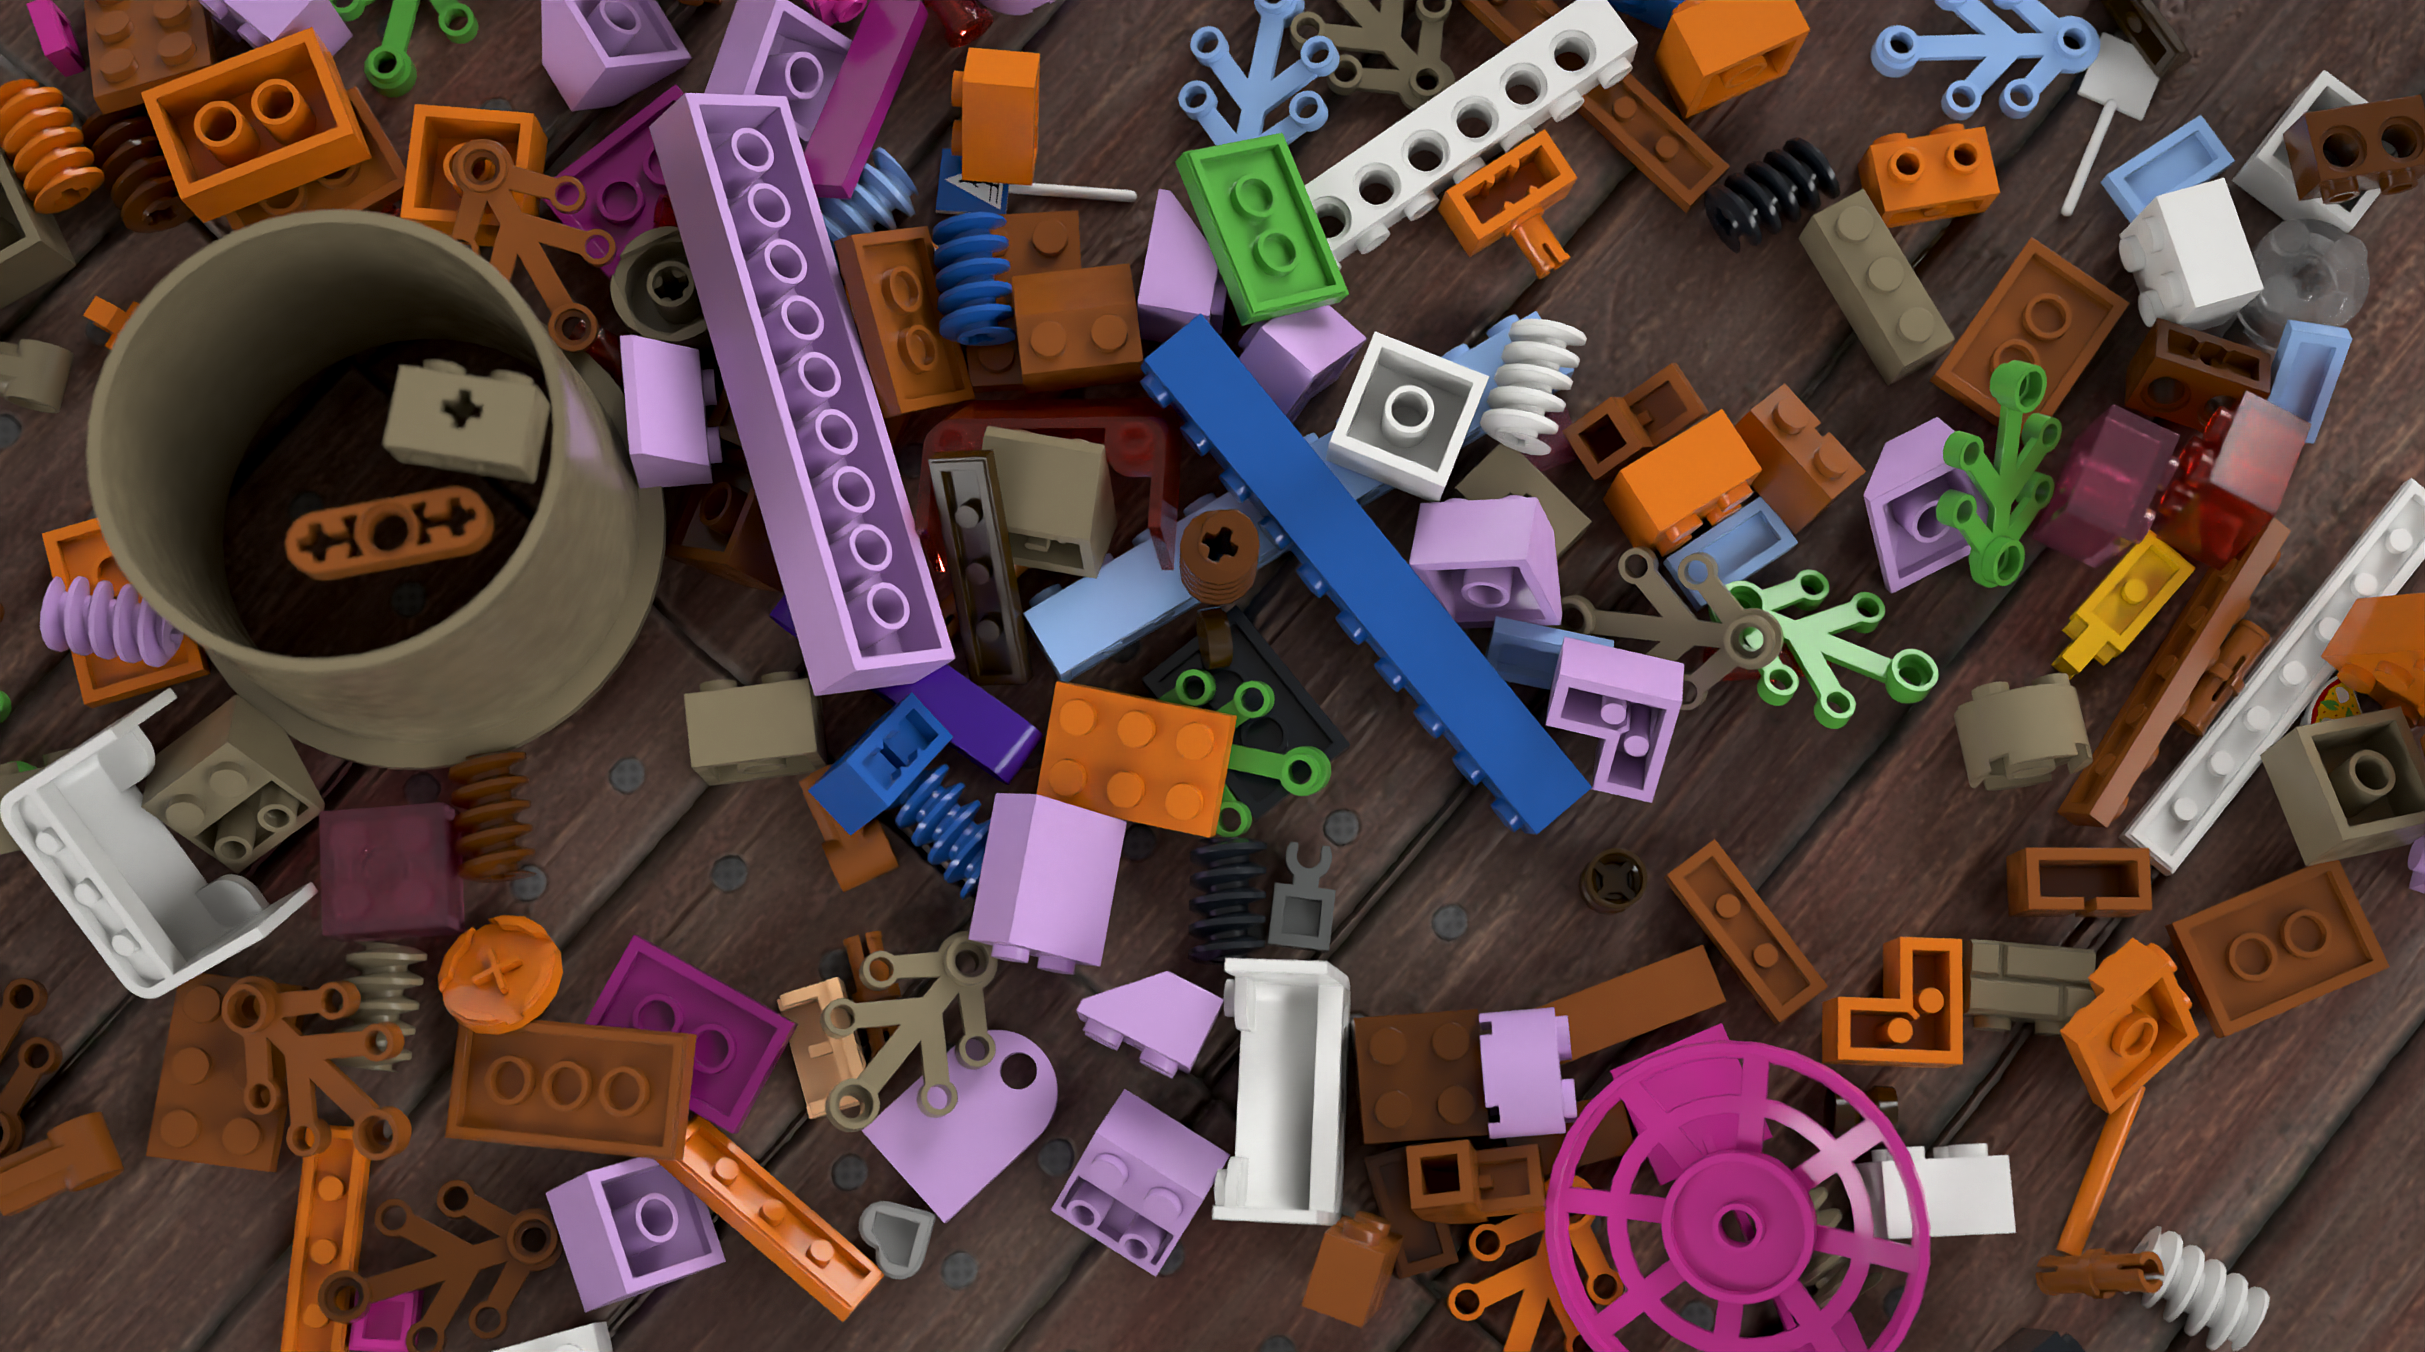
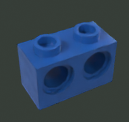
M911 692L874 721L808 791L851 836L887 809L953 736Z

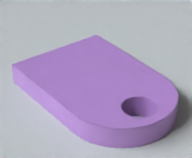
M987 1030L995 1042L996 1052L990 1063L977 1070L966 1069L958 1063L955 1057V1046L947 1052L950 1082L955 1086L958 1093L957 1104L950 1113L940 1118H930L920 1111L917 1105V1093L921 1086L924 1085L922 1075L879 1114L871 1124L862 1130L944 1223L949 1222L1045 1132L1055 1114L1058 1102V1084L1052 1064L1035 1043L1015 1032ZM976 1039L967 1041L965 1050L969 1058L976 1061L982 1060L985 1055L983 1044ZM1014 1054L1030 1056L1037 1066L1035 1080L1024 1089L1008 1087L1001 1076L1003 1063ZM931 1087L927 1093L929 1104L936 1109H943L947 1104L946 1093L938 1087Z

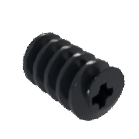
M1796 137L1787 140L1782 150L1774 149L1767 152L1763 162L1752 161L1747 164L1743 174L1738 172L1729 175L1724 181V186L1721 184L1710 186L1705 192L1704 204L1707 217L1720 239L1730 250L1738 254L1740 252L1738 237L1741 235L1752 246H1757L1762 242L1761 231L1758 225L1762 224L1767 231L1776 235L1782 229L1778 213L1781 212L1790 222L1796 223L1801 218L1798 201H1801L1810 211H1816L1821 205L1818 189L1826 197L1833 200L1839 197L1841 192L1835 173L1825 155L1808 141Z
M1237 837L1204 838L1199 841L1207 845L1190 852V861L1207 870L1190 876L1189 886L1206 894L1189 900V910L1206 917V919L1194 922L1188 927V934L1190 936L1205 941V944L1188 950L1189 960L1203 965L1225 966V958L1247 959V953L1265 947L1264 940L1248 934V928L1265 923L1266 916L1248 910V904L1266 898L1265 891L1249 885V879L1266 874L1265 866L1249 861V855L1267 849V843L1260 840Z

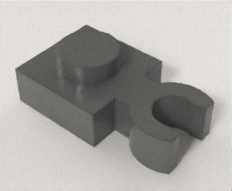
M1291 841L1285 854V865L1287 871L1293 877L1292 884H1274L1267 946L1328 953L1336 890L1318 888L1319 880L1326 875L1332 862L1330 846L1323 845L1319 864L1313 868H1305L1297 860L1298 842Z

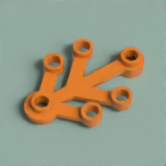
M1574 1175L1572 1187L1593 1189L1587 1181ZM1550 1178L1544 1182L1546 1196L1548 1192ZM1545 1211L1521 1213L1496 1225L1480 1224L1474 1227L1468 1235L1467 1246L1472 1256L1481 1261H1494L1502 1256L1506 1245L1542 1230L1544 1231L1535 1256L1476 1284L1459 1283L1452 1287L1447 1295L1446 1303L1449 1312L1459 1320L1472 1321L1481 1316L1485 1307L1523 1290L1502 1352H1530L1547 1300H1549L1565 1334L1564 1352H1574L1572 1347L1573 1341L1580 1335L1564 1308L1551 1273L1545 1240ZM1574 1213L1569 1217L1568 1230L1571 1245L1587 1274L1584 1280L1585 1292L1593 1303L1604 1306L1610 1305L1623 1294L1624 1283L1619 1273L1610 1269L1590 1227L1596 1215ZM1485 1230L1493 1232L1498 1240L1497 1249L1489 1255L1479 1252L1475 1243L1478 1234ZM1601 1274L1610 1276L1614 1282L1612 1295L1605 1299L1598 1297L1593 1290V1282ZM1468 1289L1476 1295L1477 1306L1473 1312L1462 1314L1455 1306V1297L1460 1291Z

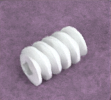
M1543 319L1518 320L1512 323L1508 334L1512 343L1505 345L1501 356L1505 365L1497 369L1494 377L1498 387L1490 390L1487 399L1491 409L1483 413L1480 425L1483 431L1490 437L1509 448L1530 455L1550 454L1552 448L1537 439L1538 434H1556L1559 426L1554 421L1545 417V412H1563L1566 405L1562 399L1551 394L1552 390H1570L1573 383L1568 376L1559 372V368H1577L1580 361L1576 354L1566 350V346H1583L1587 338L1580 330L1560 322Z
M2159 1226L2151 1229L2133 1253L2152 1251L2159 1256L2163 1264L2164 1275H2146L2144 1278L2159 1279L2163 1281V1285L2155 1293L2144 1292L2141 1300L2142 1306L2151 1308L2163 1297L2167 1300L2163 1312V1319L2167 1322L2174 1321L2183 1312L2188 1313L2189 1315L2184 1327L2185 1333L2189 1336H2194L2205 1325L2208 1326L2210 1331L2206 1340V1347L2210 1350H2216L2227 1339L2232 1342L2231 1348L2233 1351H2239L2246 1346L2262 1323L2268 1309L2270 1297L2267 1291L2260 1287L2248 1289V1282L2241 1274L2231 1273L2226 1275V1268L2219 1260L2209 1259L2204 1262L2205 1255L2202 1249L2194 1245H2188L2183 1248V1240L2176 1232L2167 1231L2161 1234V1227Z

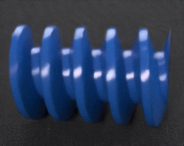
M981 211L964 213L945 219L933 228L932 241L939 247L935 250L933 259L936 267L941 270L936 274L935 286L943 293L937 300V309L945 316L939 322V333L943 338L952 342L974 346L999 345L1015 339L1016 331L1010 328L998 327L999 321L1006 320L1014 315L1013 307L996 303V299L1005 297L1012 292V285L1010 283L994 280V276L1001 275L1010 270V262L1008 260L992 257V253L1007 249L1009 245L1006 237L991 234V230L1006 225L1007 220L1003 216Z
M943 764L931 770H923L885 811L902 806L895 818V824L901 829L918 824L911 837V842L914 846L921 847L935 842L928 854L927 860L931 865H938L951 860L943 878L947 883L951 884L967 878L960 891V898L966 900L978 890L991 819L978 825L973 821L982 805L979 800L963 806L957 803L966 787L963 782L947 788L941 785L950 769L947 764Z

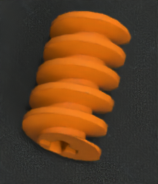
M18 79L8 81L0 86V140L3 142L7 158L14 162L13 167L17 178L24 182L23 186L27 197L34 202L35 213L45 215L59 213L85 200L92 192L97 190L105 181L104 174L101 169L90 167L94 162V154L92 150L80 147L84 142V135L80 129L70 127L74 122V117L71 110L66 107H60L64 102L61 90L55 87L39 88V83L34 79Z

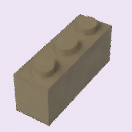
M1864 188L1811 217L1798 239L1887 386L1938 360L1955 338Z

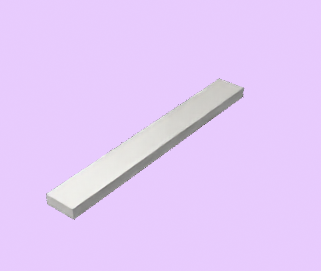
M2412 478L2401 485L2245 679V687L2239 696L2229 699L2207 728L2204 737L2200 736L2118 837L2131 848H2149L2150 864L2165 876H2169L2176 871L2263 762L2260 755L2283 737L2314 698L2318 690L2335 672L2336 669L2325 661L2321 655L2358 598L2396 595L2425 559V488Z

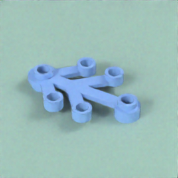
M1254 0L1255 8L1261 16L1248 79L1229 54V44L1219 29L1213 26H1205L1197 30L1192 36L1190 47L1197 60L1202 65L1211 67L1241 109L1237 133H1235L1217 111V97L1207 83L1195 80L1187 83L1179 93L1181 108L1190 119L1200 122L1216 146L1277 133H1283L1287 145H1289L1305 132L1316 131L1326 123L1328 109L1321 96L1314 91H1302L1291 100L1289 105L1290 115L1262 133L1265 117L1268 113L1317 77H1324L1333 73L1339 64V53L1333 42L1325 36H1314L1308 39L1302 46L1301 59L1274 78L1284 28L1291 26L1292 20L1298 14L1304 12V0H1281L1275 4L1267 3L1268 0ZM1210 40L1218 41L1215 50L1210 53H1202L1203 45ZM1317 51H1329L1328 57L1323 62H1311L1313 55ZM1196 95H1207L1205 102L1201 106L1196 108L1190 107V102ZM1310 104L1318 105L1317 111L1313 116L1309 118L1300 117L1301 110L1305 106Z
M1934 0L1941 9L1953 11L1978 34L1917 36L1908 27L1900 25L1891 26L1883 30L1871 49V61L1875 69L1882 75L1898 78L1908 74L1917 61L1984 59L1965 80L1952 83L1942 97L1941 106L1944 113L1951 119L1965 120L1975 112L1981 102V96L2016 59L2041 58L2024 79L2011 81L1999 97L2001 111L2010 118L2021 119L2030 114L2038 103L2039 94L2059 73H2079L2086 70L2095 61L2100 50V39L2095 28L2086 20L2076 16L2058 18L2038 0H1992L2001 9H2012L2036 33H2016L1979 0ZM2069 36L2079 43L2080 49L2073 50L2068 48L2063 41V37ZM1890 41H1901L1908 47V53L1899 54L1891 48ZM1955 93L1964 94L1968 97L1970 106L1966 108L1957 106L1952 99V95ZM2010 93H2022L2027 99V105L2018 106L2014 104L2010 98Z

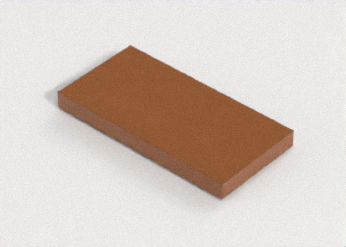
M532 1020L520 1029L500 1035L475 1033L458 1023L445 1138L683 1161L697 1034Z

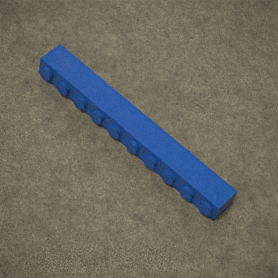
M1201 313L1143 360L1140 369L1146 376L1140 383L1148 395L1162 409H1165L1170 404L1183 419L1185 424L1179 430L1186 441L1202 457L1210 452L1221 465L1224 471L1218 477L1225 488L1241 504L1247 499L1250 500L1264 517L1257 523L1263 534L1279 551L1288 546L1302 563V566L1296 570L1302 581L1318 598L1326 593L1341 611L1335 617L1340 627L1357 645L1365 640L1379 656L1380 660L1374 664L1379 674L1396 692L1400 691L1403 687L1419 705L1413 710L1417 720L1435 739L1442 734L1458 752L1452 757L1456 767L1474 786L1481 781L1496 798L1490 805L1492 810L1509 830L1514 833L1521 828L1525 834L1537 835L1592 788Z

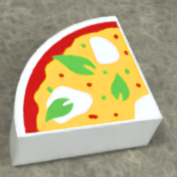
M2337 676L2327 680L2307 705L2300 726L2362 714L2355 691L2343 684Z

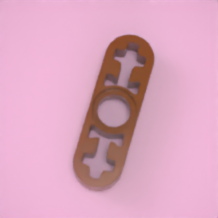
M449 487L306 514L299 518L289 529L286 538V550L294 565L308 576L318 580H332L472 554L483 548L491 538L494 529V519L490 508L475 492L464 487ZM462 505L470 515L476 516V520L465 524V535L457 537L449 527L445 526L427 529L432 542L425 544L426 532L418 512L425 511V517L432 524L453 519V508ZM389 516L402 517L407 521L409 527L406 542L394 551L386 552L376 549L372 535L377 523ZM356 523L355 537L363 551L362 556L357 557V551L349 544L328 548L326 552L327 560L320 562L310 552H306V547L317 544V533L323 530L335 541L355 538L349 526Z

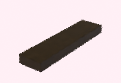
M994 450L935 452L928 461L969 679L977 686L1027 685L1034 677Z

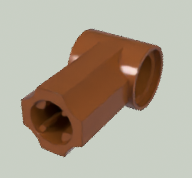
M830 764L812 772L808 777L799 781L812 816L825 839V842L821 844L842 891L846 892L900 867L878 817L869 821L850 836L809 793L808 790L833 765Z
M101 1111L85 1114L66 1121L47 1132V1139L0 1159V1211L3 1216H13L66 1191L77 1192L85 1190L123 1173L125 1168Z

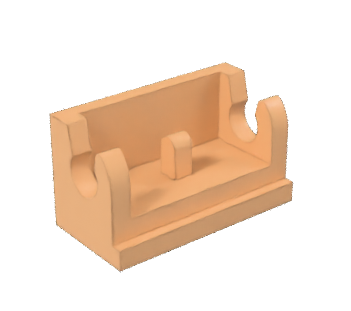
M839 977L784 993L777 1000L781 1014L798 1023L789 1043L807 1105L809 1119L826 1115L825 1103L830 1091L844 1080L857 1079L867 1066L857 1030L846 1038L835 1039L828 1036L820 1024L821 1013L829 1003L839 998L848 999L845 984ZM834 1008L830 1015L832 1024L838 1029L849 1028L851 1024L850 1014L843 1008ZM844 1096L840 1100V1111L858 1106L860 1103L852 1096Z

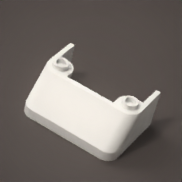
M171 688L166 689L9 791L0 803V816L7 831L121 983L133 994L147 999L162 996L263 939L319 892L314 884L309 882L270 905L259 889L242 876L234 874L223 875L208 884L164 823L141 807L143 795L135 784L152 772L155 765V753L151 742L138 725L177 698Z
M1225 958V971L1235 976V979H1227L1225 983L1224 1013L1226 1017L1235 1018L1236 1028L1241 1031L1235 1156L1230 1157L1227 1169L1217 1170L1215 1178L1216 1206H1213V1219L1336 1225V1222L1341 1219L1343 1201L1350 1029L1349 978L1327 961Z

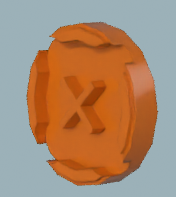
M500 915L488 919L491 924L484 925L477 931L474 927H471L456 939L444 955L438 974L439 991L443 994L444 1005L459 1024L475 1033L500 1035L520 1029L541 1015L557 994L563 975L561 952L543 926L525 916Z

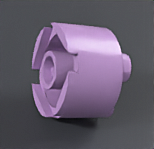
M1554 1007L1479 1013V1023L1482 1030L1492 1029V1034L1480 1035L1486 1107L1490 1108V1116L1500 1115L1501 1121L1499 1123H1488L1490 1139L1566 1133V1123L1575 1122L1578 1119L1574 1078H1561L1560 1061L1572 1060L1568 1015L1555 1016Z

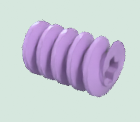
M55 576L48 586L41 608L40 630L42 639L49 649L57 652H63L70 648L72 652L82 656L95 652L96 656L110 660L119 656L121 660L133 664L143 659L145 664L152 667H160L165 665L175 655L184 636V633L159 615L144 598L141 603H138V592L132 584L122 586L116 600L114 599L113 584L108 580L98 582L93 595L90 596V585L87 578L82 576L74 578L68 592H66L62 578Z

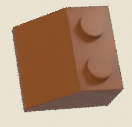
M1130 263L1012 276L1015 317L1025 394L1135 382L1143 379V371L1140 369L1143 362L1142 346Z

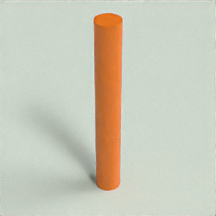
M2144 1086L2135 1092L2116 1111L2107 1116L2055 1249L2066 1256L2081 1255L2146 1090Z

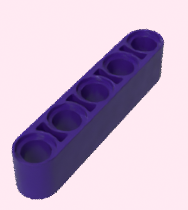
M784 594L769 614V617L798 639L786 595ZM947 664L915 683L869 689L892 706H895L912 692L953 736L947 745L1005 785L1010 784L1044 737L1031 723Z

